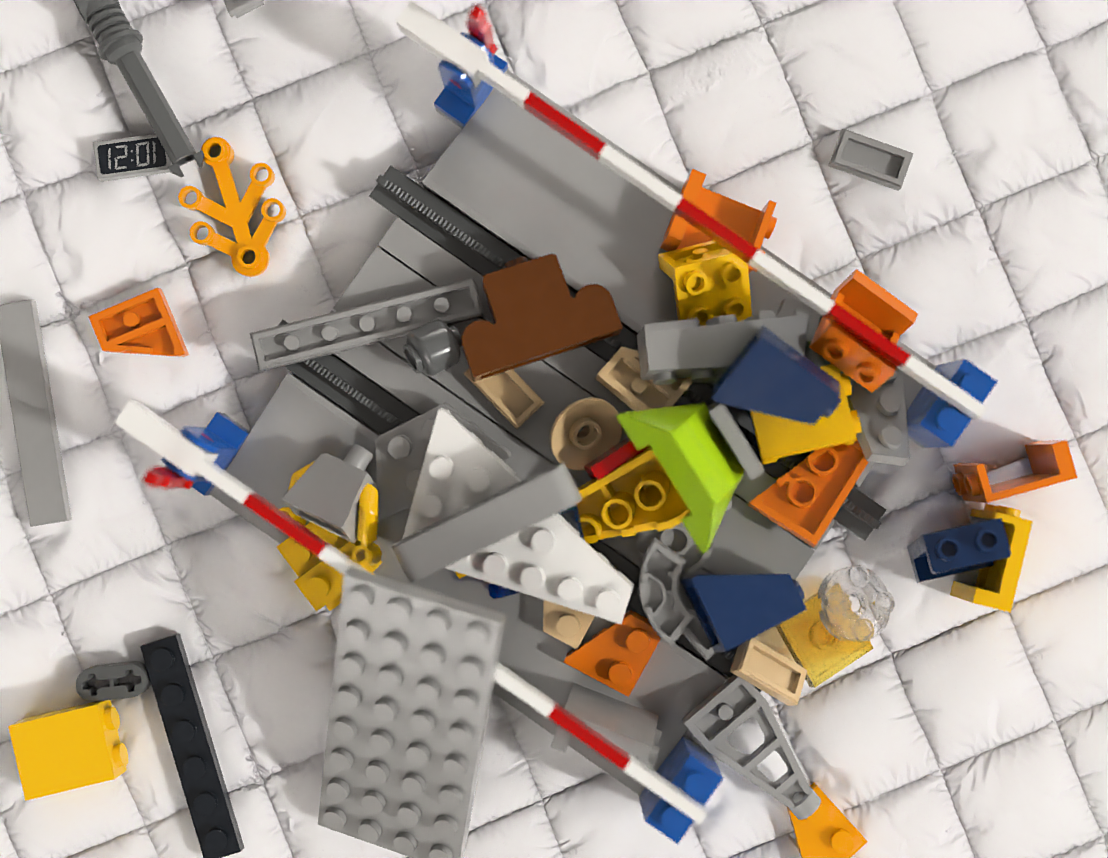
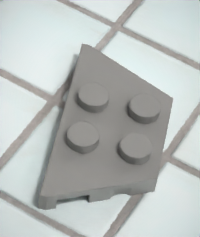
M446 402L375 438L379 520L382 521L412 506L437 412L440 408L449 410L450 414L470 433L473 432L482 441V444L489 451H493L502 461L512 455L510 450L504 445L501 447L485 435L484 430L473 422L465 420L461 417L460 412Z

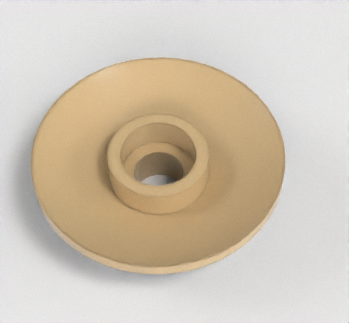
M599 398L581 399L566 407L556 418L550 433V447L559 463L564 462L566 468L572 470H585V465L617 445L622 435V425L616 417L619 415L618 411L610 403Z

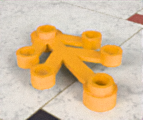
M211 137L203 143L201 151L204 153V161L214 169L226 207L204 197L203 193L194 186L182 188L178 199L180 204L188 210H199L232 227L237 243L216 234L214 228L203 221L196 222L191 226V239L199 245H209L231 256L232 265L238 273L247 277H255L262 274L269 265V252L265 246L277 223L285 218L286 208L275 198L264 201L261 207L264 217L254 235L251 236L248 222L266 187H269L274 182V171L265 163L255 164L250 170L252 181L240 201L229 167L234 159V150L223 138ZM221 146L220 155L211 157V148ZM262 169L268 170L267 179L257 181V173ZM191 192H195L197 200L193 204H187L186 196ZM275 204L279 205V214L275 217H270L268 215V208ZM206 227L208 229V236L203 240H199L197 237L198 230ZM249 251H254V262L246 264L244 262V255Z

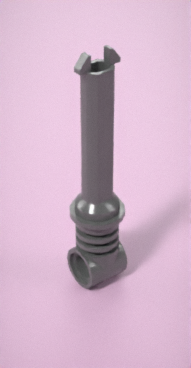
M73 0L85 23L89 25L95 39L98 41L99 56L103 60H108L110 64L118 66L173 164L168 166L170 173L184 177L180 166L194 159L199 168H202L204 153L203 151L196 153L141 55L143 36L138 30L130 26L118 0Z

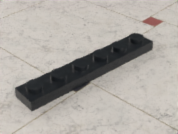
M179 633L140 646L203 858H222L241 852L244 849V844L181 635Z

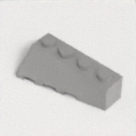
M795 307V313L792 316L776 317L775 310L759 311L758 315L737 322L734 314L723 315L706 321V325L699 326L698 319L644 324L637 334L641 380L653 379V384L655 385L672 384L677 382V378L691 377L693 383L713 381L715 376H721L762 325L804 356L810 307Z

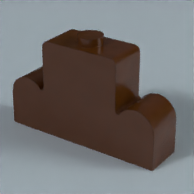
M548 254L529 261L527 257H519L506 262L504 269L484 275L483 291L495 324L485 320L472 322L463 332L462 344L473 382L617 336L623 327L613 298L605 287L598 284H588L577 292L575 298H572L555 254Z

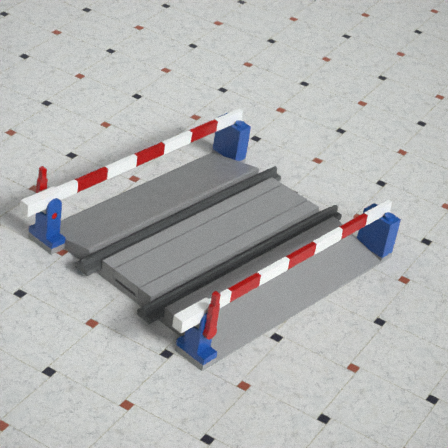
M410 0L396 20V24L400 32L441 60L438 64V69L444 89L435 100L434 106L437 112L462 128V130L421 182L423 187L391 165L383 176H378L376 179L378 184L369 197L396 215L397 218L378 243L380 248L376 246L333 309L341 311L475 277L484 316L447 325L448 327L454 325L461 336H463L466 327L474 321L485 320L495 324L483 291L484 275L504 269L505 263L515 258L527 257L529 261L548 254H555L572 298H575L577 292L588 284L601 285L610 292L623 327L620 334L513 369L545 402L517 430L464 375L469 367L463 352V346L460 347L461 356L456 365L435 376H426L422 372L416 373L405 357L403 346L407 344V335L284 366L294 374L287 373L251 431L225 413L220 412L214 415L206 428L184 426L179 431L147 407L135 401H128L114 423L163 457L161 460L166 466H154L142 478V481L149 486L162 487L164 489L185 488L188 490L192 487L204 496H213L278 543H282L289 537L343 575L350 567L367 571L280 510L282 507H287L282 499L288 491L292 474L315 461L324 453L344 461L353 445L356 444L365 448L373 455L365 472L370 475L377 485L375 438L444 402L460 412L461 417L465 420L473 422L484 430V434L501 447L504 445L510 450L512 455L503 461L516 473L515 475L521 481L559 464L550 447L551 429L559 414L572 403L585 398L603 399L610 403L619 414L632 412L633 410L595 379L597 374L621 346L638 351L637 334L644 324L678 321L673 280L659 268L658 254L668 252L661 249L660 246L673 213L757 270V272L751 271L749 274L752 316L758 315L759 311L775 310L776 315L781 302L785 298L803 302L818 312L820 317L824 316L829 321L838 323L903 371L908 439L921 448L953 447L970 421L983 417L988 409L983 405V402L998 381L966 359L935 366L899 340L896 345L831 300L832 294L765 247L761 246L760 248L765 251L763 253L680 195L681 189L508 70V63L495 55L498 48L494 44L491 23L487 20L486 11L475 4L468 14L466 24L469 34L465 32L458 33ZM282 319L278 326L289 323ZM805 346L804 356L818 367L827 365L822 356L809 348V346ZM715 376V380L710 382L692 383L673 406L705 402L708 406L714 402L711 398L713 385L721 376ZM726 405L761 461L749 410ZM623 426L620 442L629 437ZM815 450L778 458L777 462L762 465L764 473L753 480L750 479L745 471L731 498L733 505L730 510L725 511L714 536L712 555L702 569L689 577L697 575L790 574L791 578L796 580L815 551L811 549L813 547L747 504L773 485L784 474L805 460ZM869 461L813 549L816 550L835 522L866 541L873 529L879 528L881 525L879 520L886 512V509L855 488L861 486L875 462ZM567 468L577 488L592 479L585 470ZM411 506L382 521L378 518L377 540L372 543L380 547L382 563L373 571L374 574L506 615L492 693L552 735H555L558 725L572 734L568 746L637 793L644 821L676 844H679L694 820L701 825L708 815L704 806L723 780V776L712 754L684 735L688 728L682 719L726 681V677L723 674L729 678L734 675L730 670L738 646L726 652H717L706 661L683 634L679 636L672 647L661 639L630 696L627 697L563 663L567 653L572 649H576L543 632V599L468 575L459 579L455 571L442 568L417 581L409 582L392 546L403 538ZM638 533L634 536L623 538L622 536L601 539L596 543L589 544L597 553L600 552L607 558L614 569L620 571L634 584L625 614L632 610L647 618L642 606L639 590V574L642 559L640 558L636 542ZM595 616L579 647L591 640L593 635L604 628L610 627L615 622ZM573 683L659 715L657 730L662 731V735L658 747H660L653 769L637 760V756L627 753L564 709Z

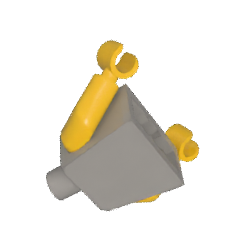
M354 444L344 461L324 453L315 461L295 471L291 476L288 491L282 499L287 507H282L280 510L303 526L306 524V521H309L352 543H355L356 540L360 541L361 545L356 546L351 553L352 559L356 563L364 561L366 551L368 553V566L377 564L382 557L380 547L372 543L377 540L378 486L370 475L365 472L373 455L365 448Z

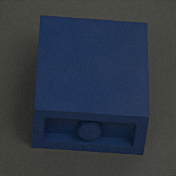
M1001 518L925 534L907 546L917 583L988 568L994 565L993 561L1011 556V550Z

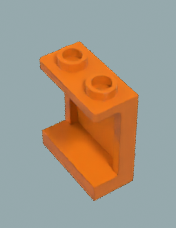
M858 269L846 278L834 290L831 296V300L896 345L900 335L915 323L918 315L917 312ZM824 316L809 348L871 393L893 376L897 368L896 365L838 323L831 322Z

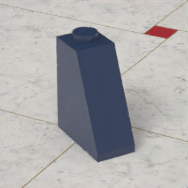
M763 325L713 385L711 396L717 403L815 425L822 416L828 418L841 401V398H839V381Z
M790 574L697 575L681 580L682 586L714 652H726L807 610L803 602L805 599L803 589L795 579L791 578Z

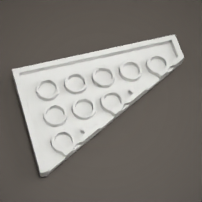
M440 408L437 412L402 539L521 482L515 475L516 473L493 451H489L482 444V441L473 432L470 433L447 409ZM559 513L444 567L618 624H622L634 585L625 575L614 569L607 558L600 552L597 553L580 537L579 532Z

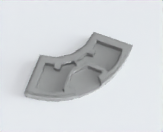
M654 537L641 563L639 574L640 597L649 623L660 638L672 647L694 617V614L683 603L679 591L680 573L686 560Z

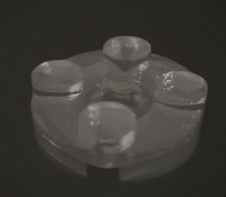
M855 565L832 571L824 578L818 590V599L821 598L822 611H819L820 619L829 633L843 641L863 642L874 639L886 627L890 613L895 607L894 597L887 591L880 577L863 565ZM850 596L858 598L860 603L859 610L853 612L850 610L852 605L849 599Z

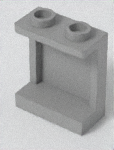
M573 683L564 709L627 753L637 756V760L653 769L660 747H658L662 735V731L657 730L659 715ZM558 725L551 747L566 752L572 734Z

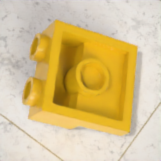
M311 522L304 526L351 560H353L351 556L353 549L361 545V542L358 540L352 543ZM290 537L276 547L297 574L298 578L294 583L316 612L324 606L331 611L341 604L344 576L342 573ZM365 551L364 561L357 564L374 574L373 571L381 565L382 561L380 560L377 564L368 566V553Z

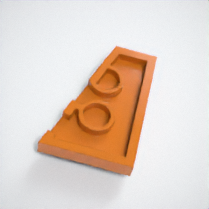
M858 439L852 445L840 444L815 450L747 505L814 548L869 461H866Z

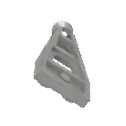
M734 674L682 719L686 727L709 753L786 805L799 820L811 816L820 806L821 798L808 785L768 702L754 685ZM748 718H753L758 722L764 734V743L751 754H744L729 744L728 735ZM773 751L778 752L788 768V771L776 782L769 780L757 769V765Z

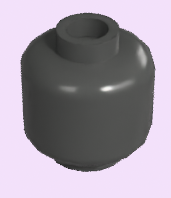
M436 319L410 331L407 335V344L403 346L405 357L416 373L422 372L426 376H435L459 362L461 356L460 347L463 344L462 336L454 325L448 327L443 321Z

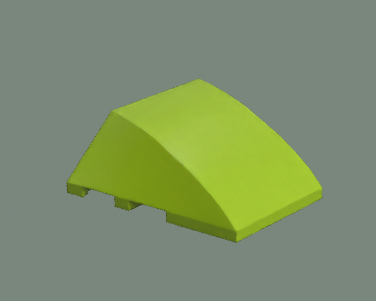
M705 402L620 413L616 417L636 449L639 450L647 445L650 446L690 511L681 519L682 523L701 553L707 552L729 502L745 473L744 467L710 415L708 406Z

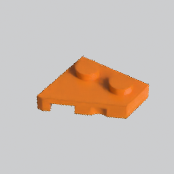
M158 287L88 316L102 351L186 357L189 355L163 290Z

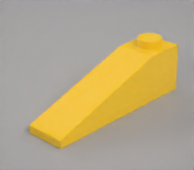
M649 447L601 480L591 479L577 488L582 500L560 513L575 508V516H578L576 520H579L581 537L588 544L611 537L622 536L623 538L634 536L638 532L654 529L658 531L671 529L682 523L681 519L690 511Z

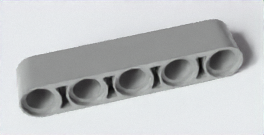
M564 462L400 540L392 546V549L409 582H414L570 508L581 501L582 497Z

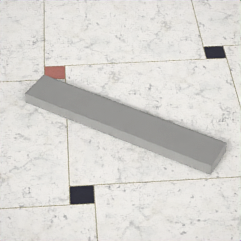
M473 277L250 333L258 369L262 372L406 336L410 331L432 320L439 319L445 324L450 325L482 317L484 312L476 280Z
M25 300L0 305V344L30 527L72 520L37 303L34 300Z

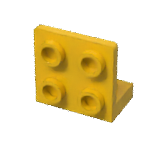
M712 240L658 254L659 268L673 280L678 321L698 319L699 326L706 325V321L723 315L734 314L737 322L752 317L748 264L723 246Z

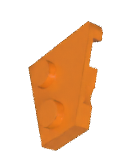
M630 610L624 614L622 624L614 623L610 627L602 629L578 649L569 651L563 663L629 697L661 638L647 618Z

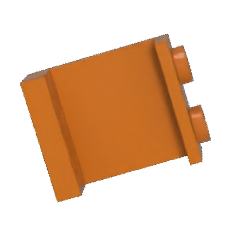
M692 169L683 184L680 195L765 253L760 248L764 238L769 239L775 228L777 218L773 217L772 214L776 202L769 200L762 211L703 188L702 185L706 174ZM673 213L660 248L669 252L712 241V239ZM748 264L749 274L751 271L757 272L756 269Z
M1050 440L1026 444L1025 448L1032 474L993 485L989 483L984 463L954 464L956 474L952 475V481L955 491L959 496L963 497V501L989 503L1078 478L1067 440Z

